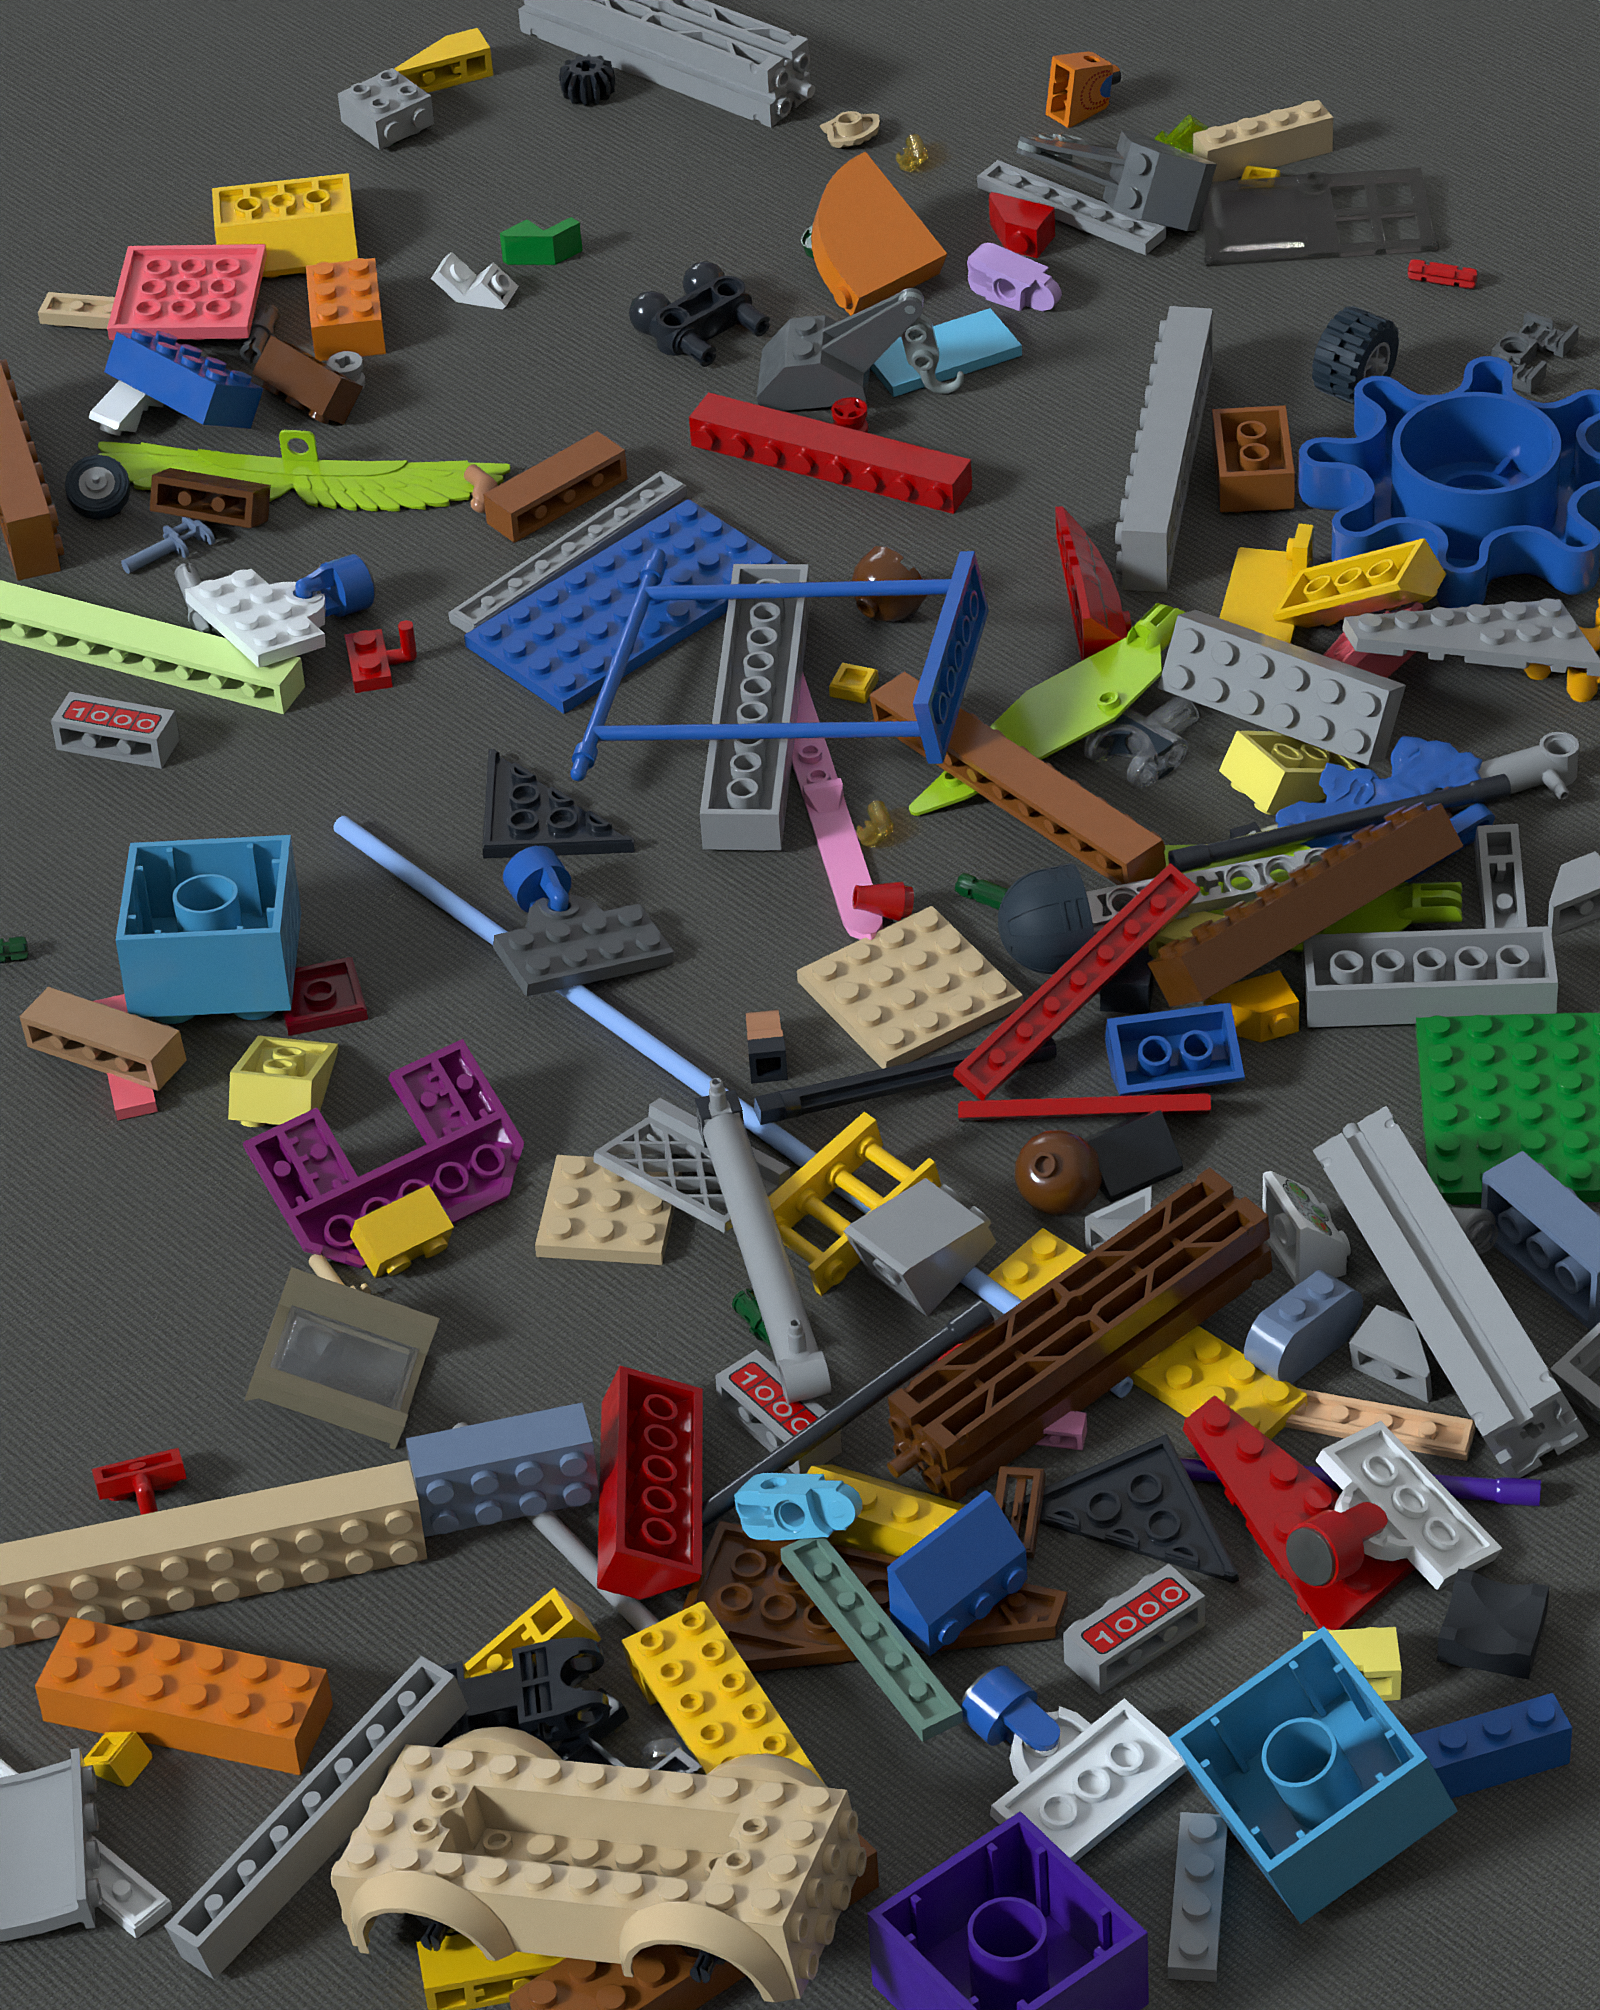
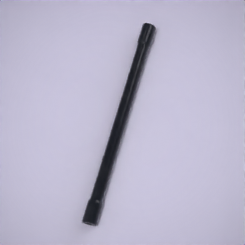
M1506 774L1474 780L1465 785L1215 843H1201L1171 850L1168 852V862L1181 873L1226 860L1356 831L1370 825L1377 826L1386 822L1384 816L1402 806L1409 808L1419 802H1424L1425 806L1442 803L1446 810L1467 804L1485 803L1506 798L1511 795V785Z
M980 1299L975 1301L949 1320L941 1330L703 1501L702 1532L707 1526L736 1506L734 1495L751 1477L761 1473H782L952 1348L966 1342L995 1321L987 1306Z

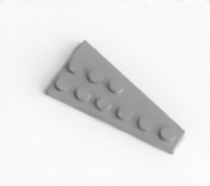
M1547 598L1541 601L1521 603L1510 601L1505 604L1484 606L1474 604L1469 607L1459 608L1437 607L1433 610L1423 611L1401 610L1397 613L1386 614L1365 613L1360 616L1344 618L1342 630L1356 652L1403 656L1407 653V650L1428 654V659L1443 660L1444 654L1464 656V663L1521 669L1527 668L1530 663L1550 666L1551 672L1566 673L1567 667L1586 668L1587 675L1600 677L1599 656L1560 599Z

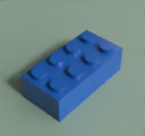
M133 329L132 333L116 332L104 370L105 373L202 425L251 429L264 388L250 382L252 378L250 375L236 370L229 371L225 369L227 365L225 362L211 357L204 358L201 356L202 351L200 349L176 343L177 337L169 333L157 331L156 336L139 329Z

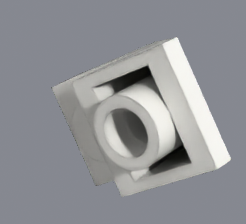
M453 252L442 260L431 277L455 302L495 309L505 308L519 287L494 262L480 274L476 275Z
M119 380L90 411L89 419L101 423L100 430L120 436L122 431L136 432L143 410L147 411L149 406L163 407L164 404Z

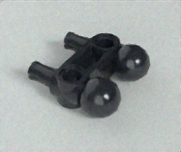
M708 261L694 263L686 270L682 281L686 295L671 303L664 294L651 290L642 292L634 298L629 309L631 324L638 332L653 336L656 339L657 348L660 352L671 356L686 353L702 367L709 366L716 358V348L706 342L738 323L745 326L757 337L764 335L770 327V318L752 305V297L745 292L744 282L734 276H725V273L717 264Z

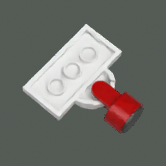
M1382 1421L1322 1449L1316 1462L1343 1491L1336 1501L1334 1510L1322 1511L1296 1524L1290 1529L1286 1538V1554L1292 1570L1304 1583L1318 1589L1327 1588L1356 1573L1362 1566L1364 1554H1367L1375 1559L1388 1561L1407 1558L1436 1590H1439L1455 1581L1458 1568L1475 1571L1494 1561L1502 1550V1547Z

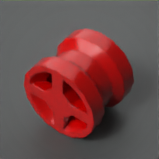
M847 397L839 399L832 405L831 414L833 420H835L833 422L834 425L868 433L869 426L865 419L868 414V408L863 400Z

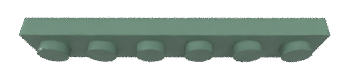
M826 1537L800 1539L780 1549L783 1564L922 1742L963 1723L962 1709Z

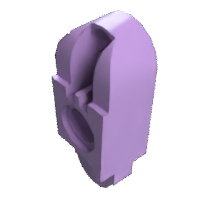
M993 243L981 244L968 257V282L970 288L976 294L986 297V300L1017 311H1021L1027 306L1044 312L1050 310L1061 299V289L1058 283L1052 279V276L1045 274L1049 269L1045 265Z

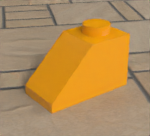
M1280 970L1231 984L1203 1001V1006L1231 1003L1236 1034L1239 1037L1264 1042L1299 1032V1000Z

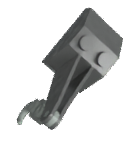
M1121 131L1116 149L1090 146L1085 139L1061 133L1053 134V136L1040 133L1039 137L1021 134L1016 152L1020 155L1044 161L1105 185L1103 199L1116 211L1139 220L1186 231H1198L1217 163L1133 131ZM1073 155L1111 162L1112 166L1110 173L1107 174L1069 160H1072Z
M907 288L838 322L826 315L789 319L762 349L757 401L760 406L779 411L830 407L839 399L855 397L867 403L870 367L900 336L902 337L908 363L919 373L925 387L932 392L949 394L957 391L964 382V373L959 371L956 380L951 383H942L936 379L935 371L939 362V348L933 323L927 316L922 314L924 303L922 292L915 288Z

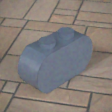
M1324 1270L1315 1271L1258 1315L1245 1341V1360L1253 1363L1255 1368L1274 1380L1287 1381L1293 1384L1348 1341L1361 1316L1363 1307L1361 1294Z

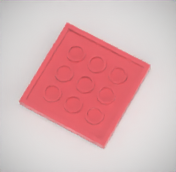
M266 245L128 246L107 327L109 340L115 339L116 332L132 333L133 329L143 330L156 336L157 331L169 333L177 337V339L237 340L249 338L267 258Z

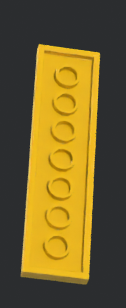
M1042 1228L987 1276L1023 1301L1086 1255ZM1200 1326L1192 1329L1128 1376L1133 1380V1384L1186 1418L1215 1395L1270 1440L1286 1426L1287 1419L1292 1414L1295 1415V1411L1302 1404L1305 1403L1306 1407L1308 1406L1307 1394L1287 1381H1276L1255 1368L1253 1363L1245 1360L1243 1353Z

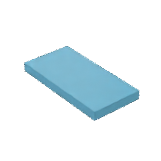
M991 308L933 326L939 348V362L936 367L935 376L940 382L957 377L959 371L967 374L1022 356V345ZM899 337L870 367L893 397L925 387L919 373L907 361L902 337Z

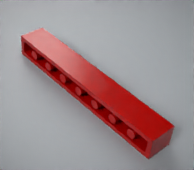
M709 392L689 416L691 446L952 514L956 512L972 490L971 459Z

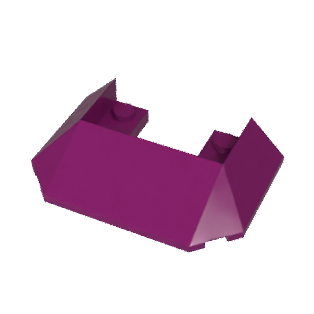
M463 1039L390 1073L389 1081L427 1145L360 1177L355 1173L317 1107L243 1142L245 1151L303 1251L317 1255L322 1254L325 1258L360 1269L366 1267L367 1264L350 1237L355 1220L427 1185L431 1187L452 1224L508 1198L524 1141Z

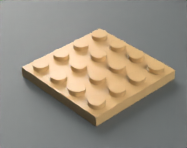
M933 906L878 931L872 940L865 937L797 970L798 983L882 1069L910 1063L1016 1011L1023 1004V995Z

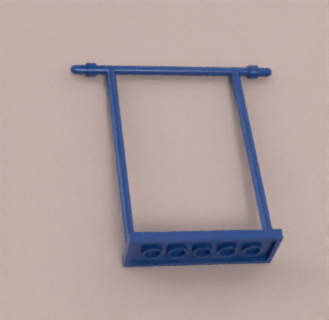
M655 549L651 553L650 559L643 564L640 572L641 583L583 740L576 745L572 755L573 767L570 775L574 781L578 782L586 777L588 769L592 768L596 761L598 741L921 737L928 764H943L989 612L975 551L959 552L951 579L658 586L665 573L663 564L666 554L662 549ZM946 595L913 701L917 721L604 726L650 601Z

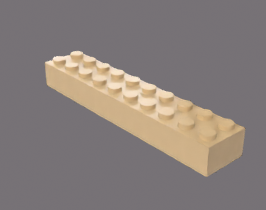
M407 1460L0 1544V1648L61 1635L70 1617L112 1625L427 1559L419 1501L410 1462Z

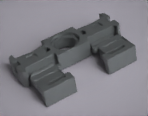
M1527 312L1524 314L1523 327L1518 333L1508 331L1492 349L1491 356L1502 358L1512 366V388L1531 394L1546 377L1547 362L1541 361L1535 368L1533 366L1530 369L1526 368L1537 355V347L1539 346L1541 351L1544 349L1553 351L1554 355L1563 358L1578 341L1579 326L1573 325L1567 332L1553 329V320ZM1509 351H1518V352H1522V353L1512 354V353H1508V352H1509Z

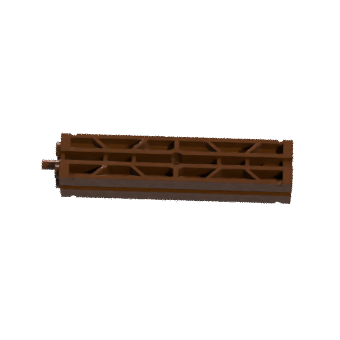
M1209 1167L1197 1176L1195 1182L1185 1184L911 1380L907 1388H900L888 1397L890 1411L888 1422L894 1435L895 1445L893 1446V1451L896 1455V1458L887 1463L890 1473L895 1478H899L911 1468L918 1472L922 1471L923 1481L932 1492L936 1494L941 1492L948 1500L958 1501L967 1494V1490L970 1487L976 1488L998 1472L1000 1466H1006L1046 1437L1048 1434H1044V1429L1070 1411L1080 1412L1146 1364L1147 1361L1164 1351L1249 1289L1253 1281L1261 1280L1273 1271L1271 1248L1264 1243L1270 1238L1269 1215L1246 1196L1238 1199L1234 1195L1233 1186L1212 1168Z

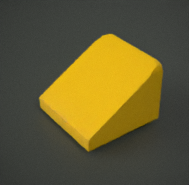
M105 1732L86 1755L84 1763L85 1766L93 1765L97 1776L119 1786L128 1787L151 1761L152 1753L137 1732Z

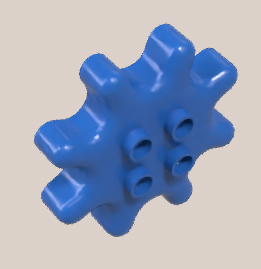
M1483 356L1470 361L1466 365L1460 387L1452 392L1440 395L1417 394L1398 381L1386 376L1364 378L1354 388V431L1357 437H1319L1310 439L1302 444L1299 449V494L1302 501L1310 507L1326 511H1339L1332 519V562L1425 538L1446 573L1436 594L1440 607L1459 608L1469 607L1474 604L1482 605L1486 597L1488 583L1508 575L1525 574L1536 576L1547 581L1560 592L1572 596L1585 594L1595 587L1600 576V390H1582L1551 403L1531 401L1519 396L1513 390V369L1508 361L1493 356Z

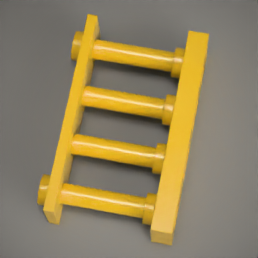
M863 1112L768 1197L783 1244L810 1263L808 1266L815 1291L821 1296L833 1285L839 1284L846 1274L861 1261L843 1232L851 1223L822 1202L827 1195L835 1188L841 1187L870 1208L869 1212L925 1178L939 1188L942 1186L935 1161L928 1158L914 1171L881 1148L883 1142L876 1119L866 1112ZM865 1161H872L901 1183L885 1198L852 1175ZM805 1215H812L841 1237L825 1252H822L791 1229Z

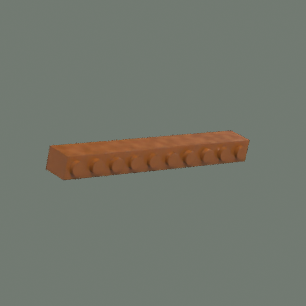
M904 671L869 694L874 721H917L913 701L920 681ZM961 708L959 709L943 764H936L937 766L958 778L961 782L1116 885L1153 879L1166 868L1165 844L1156 832L1142 827L1130 815L1119 812L1102 797H1096L1084 789L1076 780H1070L1058 772L1050 763H1044L1032 755L1024 746H1018L1007 739L999 730L992 729L981 722L973 713H968ZM895 737L926 758L921 737Z

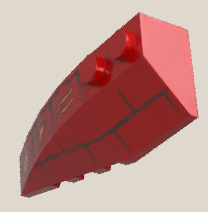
M1063 506L1055 507L1056 539L1080 659L1083 661L1126 638L1131 630V619L1129 610L1122 611L1117 588L1100 552L1076 520Z

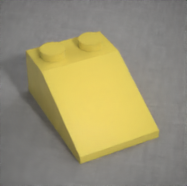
M1237 731L1219 772L1231 781V786L1235 790L1246 794L1255 802L1254 806L1259 811L1268 815H1275L1279 810L1300 800L1316 803L1327 798L1323 788L1319 785L1321 773L1325 769L1326 763L1344 766L1348 771L1360 767L1350 758L1276 731Z
M257 1036L230 1072L228 1120L241 1121V1124L247 1127H261L265 1124H283L316 1107L320 1111L338 1053V1044Z

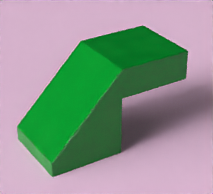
M573 217L546 230H542L526 219L500 233L502 260L507 265H557L583 251L580 222Z

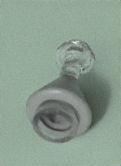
M1435 1184L1440 1194L1442 1195V1187L1438 1184ZM1445 1200L1477 1254H1483L1490 1250L1498 1237V1228L1494 1214L1487 1209L1454 1207Z

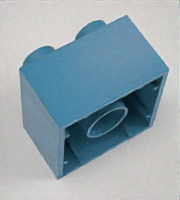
M291 835L130 843L116 934V946L127 1013L138 1015L141 1018L153 1017L157 1021L166 1024H177L185 1022L195 1015L234 1013L243 1019L258 1020L266 1018L276 1011L291 1010L301 921V905Z
M1325 1626L1168 1737L1201 1791L1300 1924L1458 1811L1428 1757Z

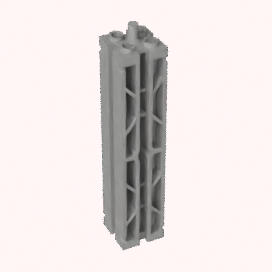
M524 0L525 5L518 9L520 30L528 35L535 34L541 40L583 56L591 54L592 57L601 55L604 60L611 61L614 68L752 121L759 120L761 124L771 128L789 114L791 107L797 108L815 93V86L811 84L810 73L806 72L810 64L807 38L799 35L793 36L789 31L706 0Z
M1388 1107L1381 1108L1358 1123L1347 1124L1340 1134L1331 1137L1325 1143L1313 1149L1324 1171L1506 1475L1512 1478H1521L1543 1465L1539 1457L1555 1449L1556 1453L1560 1455L1589 1437Z

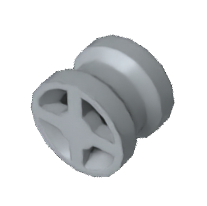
M343 351L332 355L328 359V366L360 384L363 388L365 387V376L361 372L363 360L359 354Z

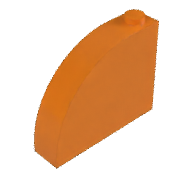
M866 152L849 160L832 176L822 194L814 218L811 241L817 269L824 283L833 294L836 303L841 308H844L851 316L894 296L904 289L913 288L940 274L947 257V252Z

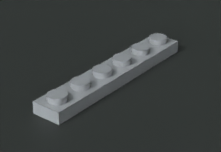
M997 160L977 176V188L989 193L996 192L1055 207L1056 220L1131 249L1134 252L1147 255L1166 239L1165 226L1139 220L1116 211L1105 202Z

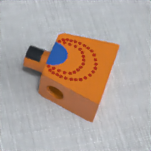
M1089 51L1053 56L1045 115L1070 128L1106 109L1109 105L1111 86L1121 81L1120 69L1094 52Z

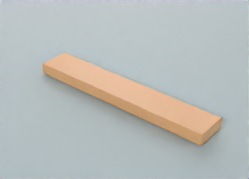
M1306 1389L1300 1390L1307 1394L1308 1406L1306 1407L1305 1403L1302 1404L1295 1411V1415L1292 1414L1287 1419L1285 1426L1286 1428L1346 1438L1382 1421L1410 1451L1464 1461L1468 1459L1476 1430L1475 1422L1472 1419Z

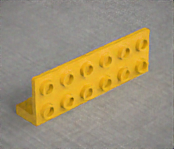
M1298 524L1295 538L1288 539L1286 552L1240 547L1236 555L1219 618L1292 644L1296 625L1277 622L1272 614L1299 570L1312 566L1314 525Z
M699 1602L621 1640L633 1680L649 1705L659 1702L695 1760L703 1767L706 1775L718 1765L739 1756L770 1753L792 1759L811 1770L823 1782L705 1602Z

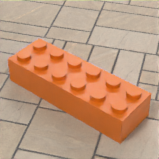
M74 1617L69 1618L35 1685L42 1718L45 1722L105 1734V1732H137L144 1743L300 1776L333 1706L327 1669Z

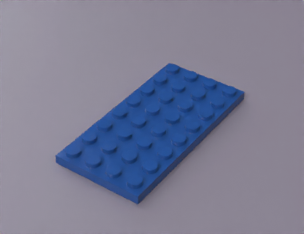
M687 499L464 635L465 647L565 714L601 691L641 583L640 572L643 564L650 559L651 553L655 549H662L666 554L663 564L665 573L658 586L731 584L733 564H788V562ZM729 599L650 601L622 678L727 613Z

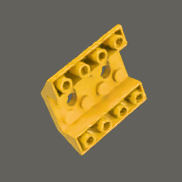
M349 173L212 188L216 245L265 244L267 258L262 277L275 278L287 274H306V266L316 265L321 262H344L358 258L353 217L352 187Z

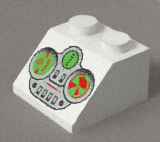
M1273 1171L1263 1173V1211L1269 1215L1270 1238L1267 1241L1296 1286L1317 1270H1324L1335 1278L1346 1275L1347 1256L1351 1253L1350 1244L1346 1234L1342 1230L1338 1231L1332 1223L1326 1204L1323 1202L1319 1203L1310 1188Z

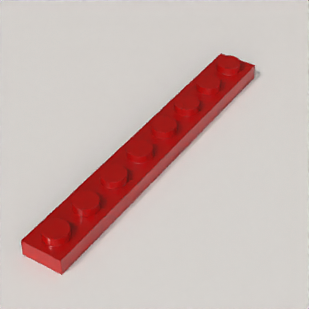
M1170 863L955 1068L953 1076L981 1101L987 1100L1198 897L1201 889Z

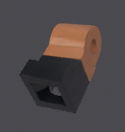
M779 1010L746 1013L751 1084L788 1080L786 1048L783 1030H781ZM764 1059H773L779 1062V1065L772 1070H762L756 1066Z

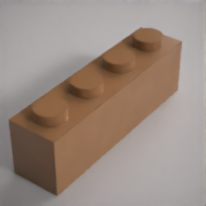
M47 987L19 1016L28 1047L106 1074H113L157 1091L187 1061L178 1029L51 987Z

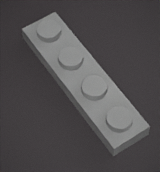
M1180 1812L1168 1956V1979L1217 1981L1228 1826L1219 1814Z

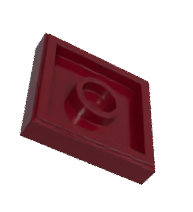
M352 957L295 969L291 1010L282 1011L288 1036L368 1020L365 1001Z

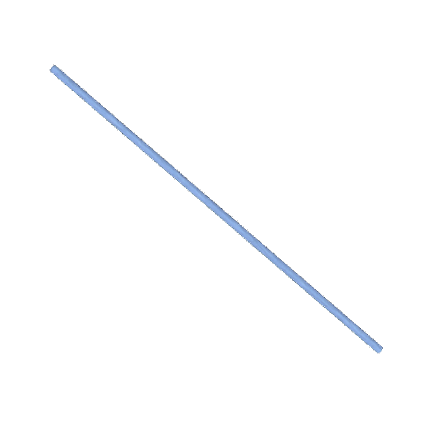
M341 816L336 820L334 831L491 945H493L494 935L507 932L347 816ZM577 985L555 990L702 1097L709 1095L710 1081L712 1080L710 1076L586 987ZM739 1098L743 1110L745 1128L799 1167H803L817 1154L774 1122L760 1125L754 1108ZM841 1187L833 1190L864 1214L871 1210ZM975 1266L960 1281L961 1284L1003 1314L1022 1302L1021 1299ZM1127 1377L1111 1388L1110 1391L1122 1398L1130 1392L1133 1380Z

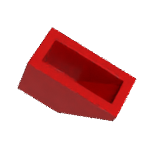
M996 192L989 194L990 225L1004 248L1018 254L1038 258L1055 237V207Z

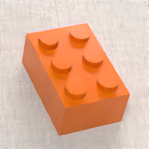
M356 258L351 261L335 263L321 262L316 265L306 266L315 358L320 361H327L332 355L343 351L355 352L361 357L386 354L375 258Z

